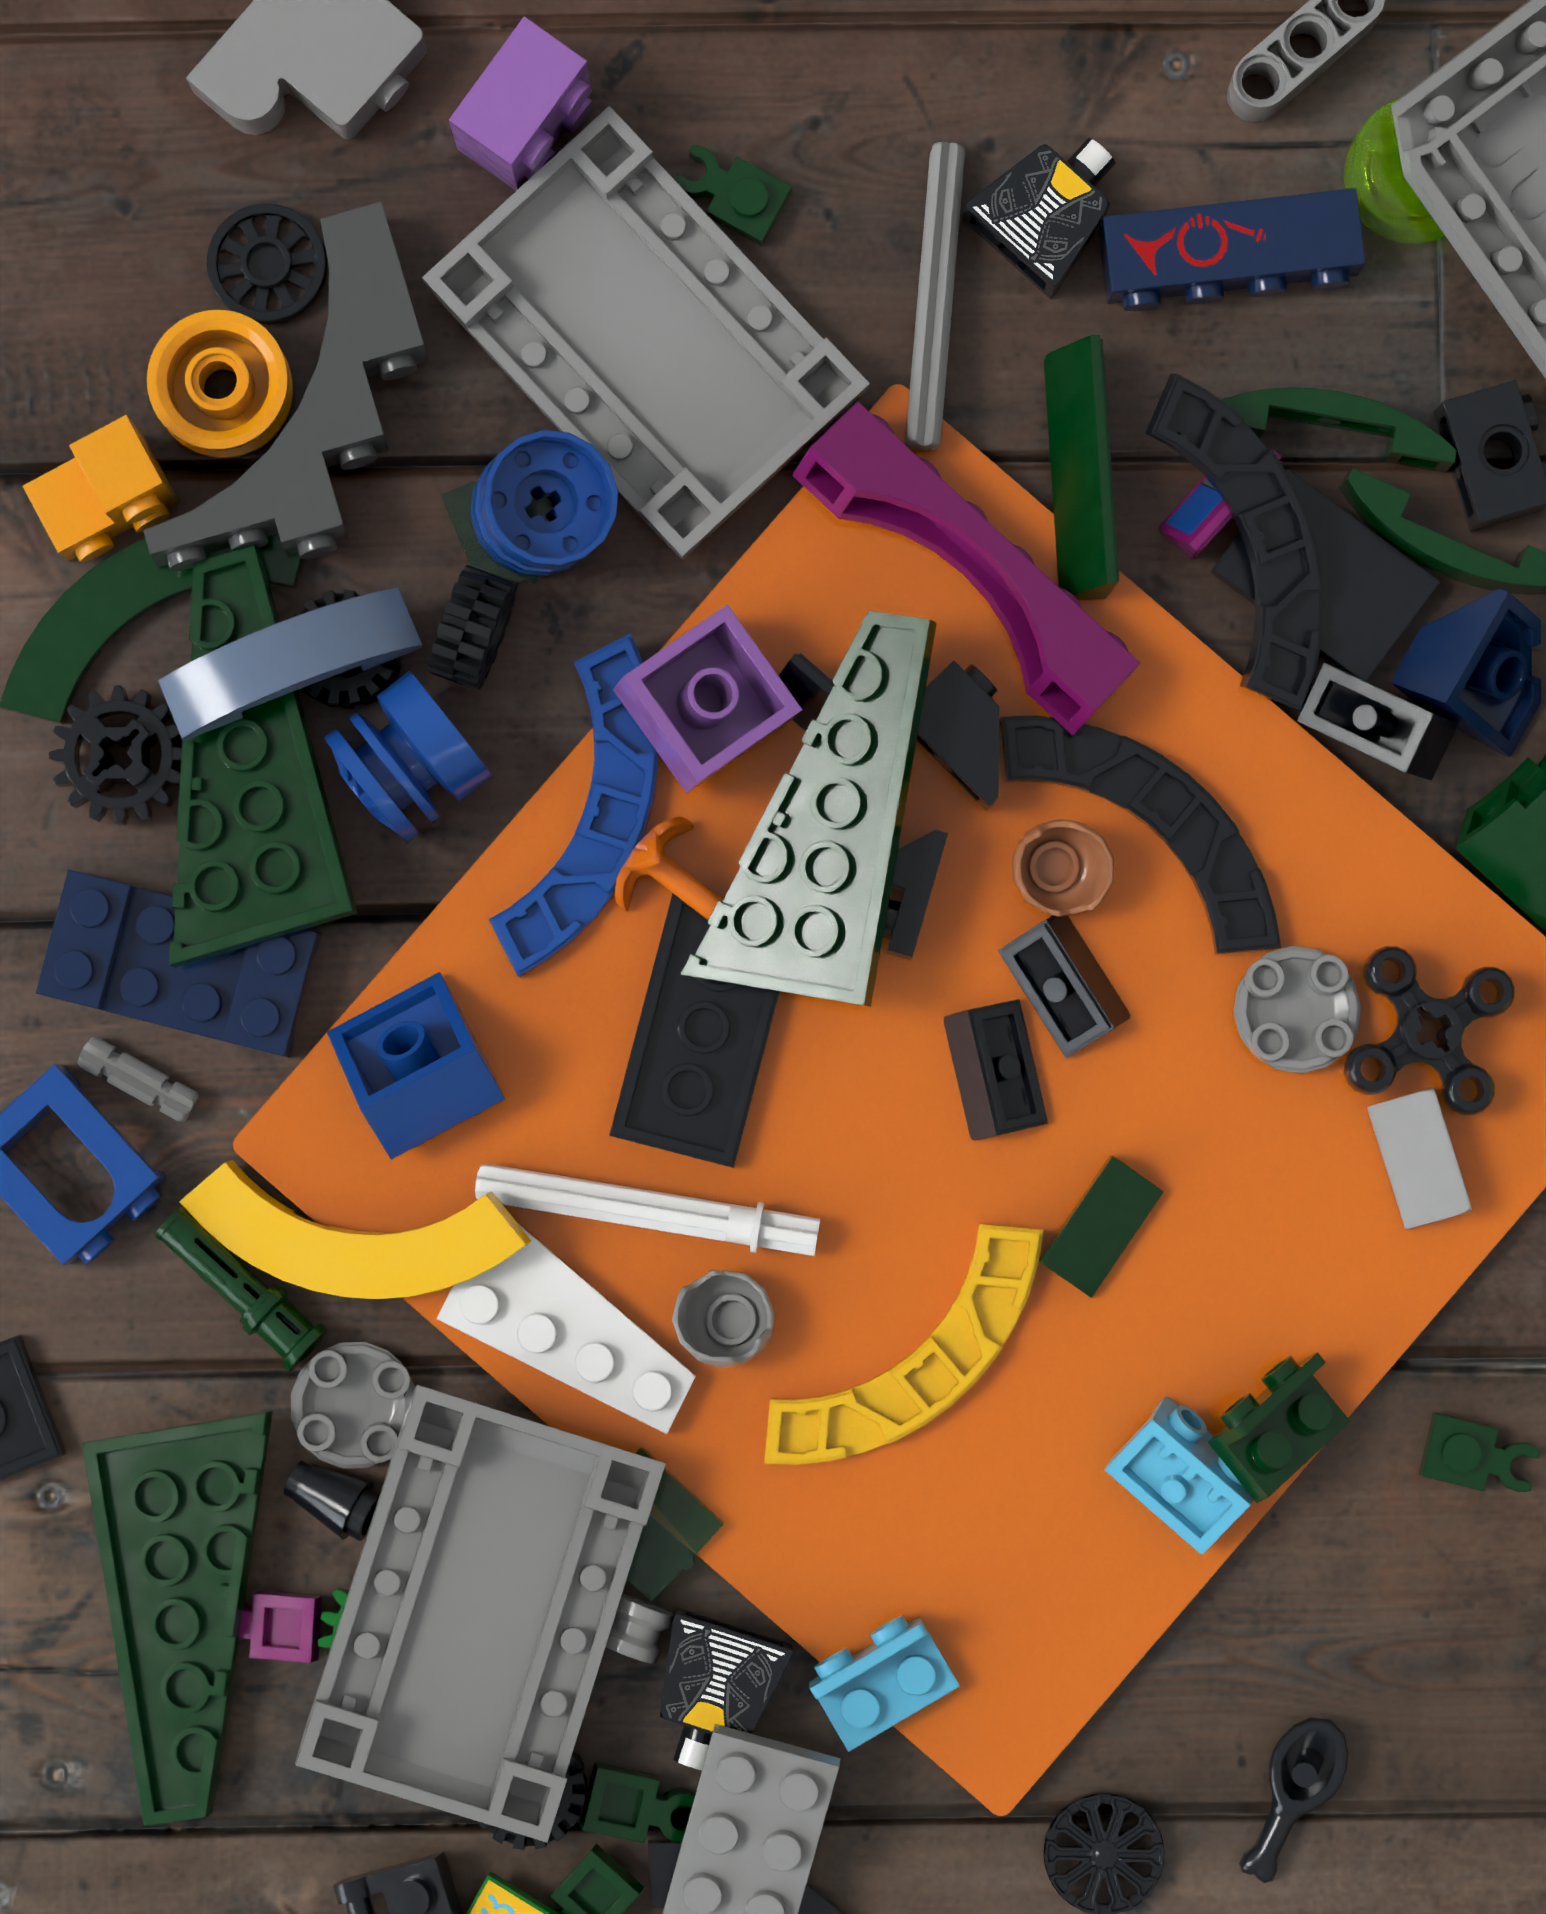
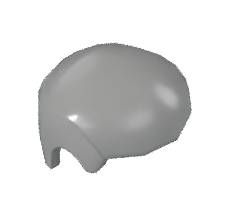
M711 1270L692 1284L682 1287L677 1295L672 1322L680 1344L699 1362L716 1368H726L747 1363L764 1350L771 1341V1334L774 1332L775 1312L767 1291L748 1274L727 1270Z

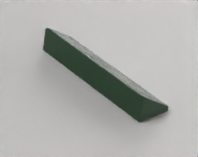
M1090 335L1051 351L1044 359L1059 588L1072 593L1077 600L1106 599L1119 582L1103 339H1100V335Z

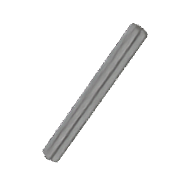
M934 143L929 159L905 437L907 447L915 450H937L941 442L965 163L964 146L958 143Z

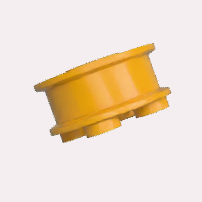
M207 310L183 318L168 329L160 338L148 364L147 389L153 410L169 433L179 443L200 455L227 459L250 454L262 448L277 435L290 413L294 385L289 363L277 341L268 330L257 321L241 313L228 310ZM218 370L234 372L237 377V383L234 391L229 396L222 399H213L205 395V382L213 372Z

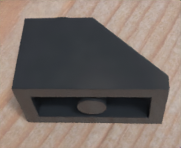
M953 660L925 689L917 742L987 811L998 798L999 705L991 698L998 690L973 664H970L963 670Z
M1326 663L1323 664L1297 720L1403 772L1431 781L1459 724L1405 697Z

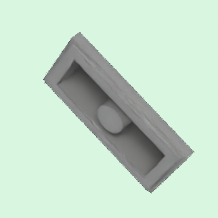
M1434 1088L1423 1089L1366 1107L1405 1230L1472 1211Z

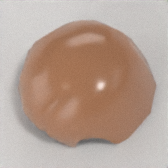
M1055 819L1033 827L1025 833L1023 839L1019 840L1013 853V881L1024 901L1046 914L1063 917L1083 911H1092L1100 905L1114 883V857L1103 836L1086 824L1073 820Z

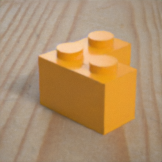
M127 415L70 444L69 447L75 458L22 486L57 552L68 562L78 557L80 563H85L105 554L114 547L112 538L134 527L136 533H141L147 528L164 522L170 517L167 509L179 503L144 435Z

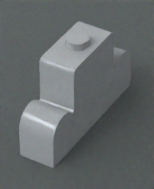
M253 0L189 73L186 80L196 96L231 126L244 134L259 135L267 133L276 127L285 113L286 101L284 97L286 94H291L339 136L349 140L358 134L379 108L387 112L398 103L409 87V82L406 80L407 76L425 57L427 47L422 30L388 0Z

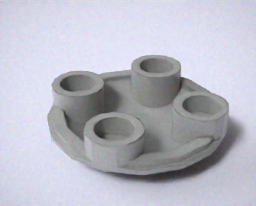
M1290 946L1268 952L1248 967L1236 988L1233 1015L1241 1040L1255 1058L1276 1070L1302 1074L1327 1067L1350 1049L1353 1038L1358 1031L1361 1004L1355 983L1349 976L1347 966L1341 959L1333 955H1326L1318 949Z
M340 1342L316 1353L300 1370L291 1392V1420L296 1429L298 1439L301 1445L311 1451L319 1460L340 1468H369L375 1464L390 1460L413 1396L415 1385L407 1368L386 1349L367 1342Z

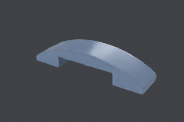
M396 587L343 600L276 623L203 655L164 676L158 682L182 741L242 719V711L358 666H361L362 670L365 671L422 648V643L399 588Z

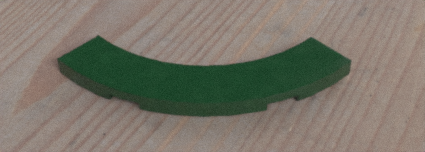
M279 533L267 536L269 542L259 549L269 584L296 589L303 559L300 558L299 553L287 556ZM143 538L117 551L90 569L62 594L42 617L24 644L8 677L0 701V708L64 725L68 713L67 708L70 706L83 677L101 653L100 650L128 623H132L149 610L175 598L176 595L192 590L193 568L181 571H171L169 565L158 568L150 555L146 538ZM231 548L208 553L206 557L208 559L231 552Z

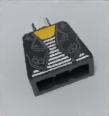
M1087 138L1067 161L1050 146L1043 144L974 196L965 205L962 220L1051 299L1057 293L1094 236L1103 216L1107 215L1111 203L1095 186L1111 170L1116 162L1103 146L1091 138Z
M677 1607L672 1624L660 1710L661 1718L683 1725L673 1760L685 1766L702 1770L715 1724L752 1734L791 1659L793 1644Z

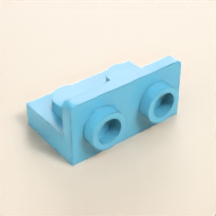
M1166 1396L1156 1406L1145 1424L1110 1459L1104 1470L1196 1551L1203 1555L1251 1506L1254 1499L1209 1445L1208 1441L1214 1436L1207 1431L1206 1424L1202 1418L1191 1408L1177 1405L1171 1398Z
M900 1615L870 1633L874 1644L854 1656L851 1655L848 1648H844L814 1667L818 1677L809 1681V1688L815 1699H818L848 1752L960 1687L920 1617L908 1623L904 1615Z

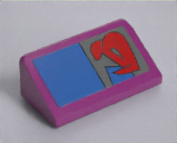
M1271 449L1280 461L1282 456H1280L1275 450ZM1204 476L1160 524L1159 530L1165 538L1190 560L1192 558L1196 559L1229 523L1233 515L1220 494Z

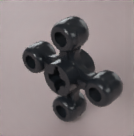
M1384 946L1375 950L1365 962L1364 979L1367 986L1374 993L1385 997L1394 1006L1397 1014V1025L1393 1034L1386 1041L1378 1044L1361 1045L1354 1048L1347 1055L1344 1063V1076L1347 1084L1354 1091L1361 1094L1376 1095L1385 1091L1393 1083L1397 1072L1404 1065L1412 1062H1422L1431 1066L1438 1073L1442 1082L1441 1095L1445 1104L1453 1112L1460 1115H1476L1483 1112L1493 1101L1495 1084L1491 1075L1484 1068L1472 1064L1465 1057L1461 1047L1462 1035L1465 1028L1473 1020L1503 1014L1512 1005L1515 997V986L1511 977L1504 970L1497 967H1481L1472 971L1465 978L1461 989L1454 996L1447 999H1435L1428 996L1419 987L1416 979L1417 966L1413 957L1405 949L1397 946ZM1385 960H1391L1398 965L1399 977L1395 983H1389L1381 976L1380 968ZM1484 980L1492 982L1496 987L1497 997L1492 1004L1484 1002L1479 995V987ZM1420 1016L1426 1021L1436 1018L1440 1020L1443 1028L1436 1033L1438 1045L1432 1041L1420 1043L1417 1040L1415 1034L1422 1029V1023L1419 1020ZM1367 1057L1374 1059L1380 1067V1073L1374 1081L1366 1080L1360 1072L1361 1063ZM1465 1078L1471 1079L1477 1086V1095L1471 1102L1465 1101L1459 1093V1085Z

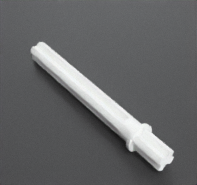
M487 1163L480 1166L475 1183V1196L477 1199L492 1191L503 1205L750 1245L751 1253H756L757 1247L814 1256L820 1225V1218L764 1209V1202L759 1201L757 1208Z

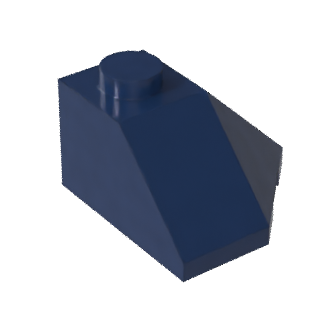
M1499 588L1421 627L1409 650L1403 656L1401 664L1390 683L1413 702L1458 722V730L1495 751L1511 757L1541 704V679L1532 676V647L1541 644V620L1510 592Z

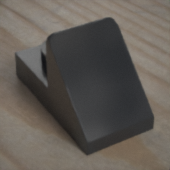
M934 830L898 849L891 888L902 891L904 894L901 902L889 899L883 933L884 938L891 939L887 954L911 960L913 957L948 833Z

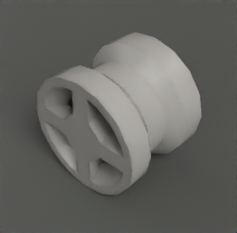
M622 1593L606 1647L630 1658L656 1664L660 1655V1649L657 1644L662 1631L670 1628L674 1614L652 1603Z

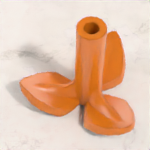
M680 816L659 823L632 850L616 878L615 899L617 905L622 910L628 912L635 882L642 875L652 876L707 920H709L718 901H723L718 895L664 854L663 849L666 842L694 828L688 819Z

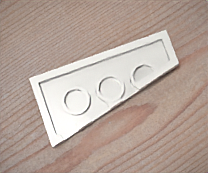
M520 1224L519 1226L531 1239V1243L506 1261L470 1280L453 1285L437 1317L438 1320L665 1434L668 1433L696 1375Z

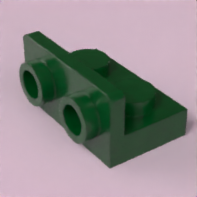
M1318 1352L1298 1363L1290 1355L1275 1365L1261 1378V1381L1267 1388L1256 1399L1251 1393H1248L1220 1415L1221 1420L1226 1426L1208 1441L1209 1445L1256 1503L1270 1497L1350 1422L1313 1376L1326 1363Z

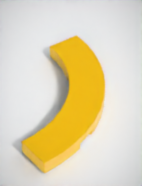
M233 1160L223 1163L179 1201L203 1229L225 1248L252 1266L282 1281L312 1291L348 1298H401L439 1291L478 1276L506 1261L532 1242L492 1191L449 1218L407 1231L383 1233L356 1231L335 1226L327 1227L296 1215L294 1210L267 1194L254 1183Z
M978 1224L974 1253L957 1298L931 1335L908 1357L870 1381L844 1391L799 1399L770 1398L764 1464L800 1465L828 1462L864 1453L897 1441L926 1425L952 1406L979 1380L998 1356L1014 1329L1031 1291L1039 1263L1044 1230Z

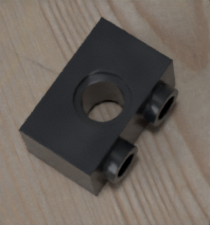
M1513 380L1442 401L1433 413L1440 436L1457 450L1455 463L1450 469L1469 531L1473 532L1543 511L1546 508V454L1539 456L1532 432L1538 430L1539 423L1530 395H1521L1517 381ZM1490 440H1499L1506 443L1511 448L1514 456L1512 468L1501 470L1491 466L1484 455L1485 443Z

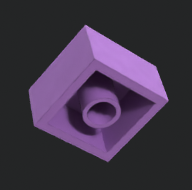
M524 16L450 117L449 123L457 150L517 191L557 154L551 148L563 131L567 129L571 133L575 132L591 111L594 101L588 98L592 93L587 60Z
M728 604L627 673L612 689L686 794L790 722L802 711V708Z

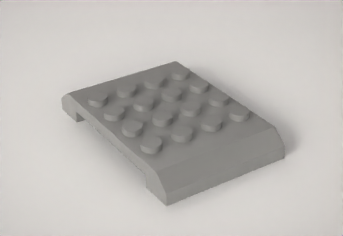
M610 106L422 277L426 286L446 310L560 432H569L592 444L611 467L618 494L682 560L870 387V383L827 337L823 339L653 158V151Z
M416 1385L304 1729L295 1765L548 1843L567 1782L565 1775L643 1525H647L666 1463Z

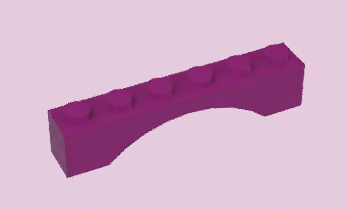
M859 401L809 448L792 476L838 519L868 523L904 535L932 550L961 572L988 601L1007 631L1020 663L1026 693L1072 736L1115 693L1140 664L1129 653L1127 646L1117 635L1102 628L1082 609L1079 601L1072 593L1059 588L1034 564L1031 556L1023 548L1007 540L988 522L987 517L978 506L965 501L941 478L938 470L929 461L919 458L894 435L892 428L884 419L871 414Z

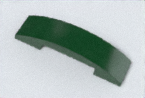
M1287 387L1246 392L1221 400L1244 419L1243 422L1254 431L1259 439L1266 430L1267 418L1272 417L1387 437L1383 462L1439 472H1446L1455 463L1457 450L1438 433L1402 411L1362 396L1318 388Z
M1354 468L1345 476L1339 490L1354 511L1376 534L1418 564L1445 577L1482 589L1495 591L1500 588L1513 594H1546V552L1528 545L1517 555L1512 566L1401 517L1411 493Z

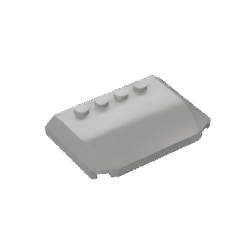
M1528 0L1391 104L1404 178L1546 379V0Z

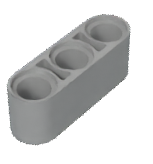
M1309 0L1237 64L1226 92L1228 105L1232 112L1240 119L1252 123L1262 122L1274 116L1371 31L1383 10L1385 0H1365L1368 6V13L1361 17H1352L1345 14L1339 7L1338 0ZM1298 34L1312 36L1319 43L1321 54L1315 58L1300 57L1290 46V38ZM1249 75L1264 76L1272 84L1274 95L1262 100L1252 98L1245 92L1242 80Z

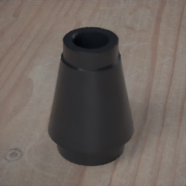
M300 1461L294 1467L284 1488L285 1496L293 1499L296 1504L342 1540L351 1536L358 1541H362L367 1536L380 1493L373 1490L374 1485L371 1481L316 1465H310L304 1461Z

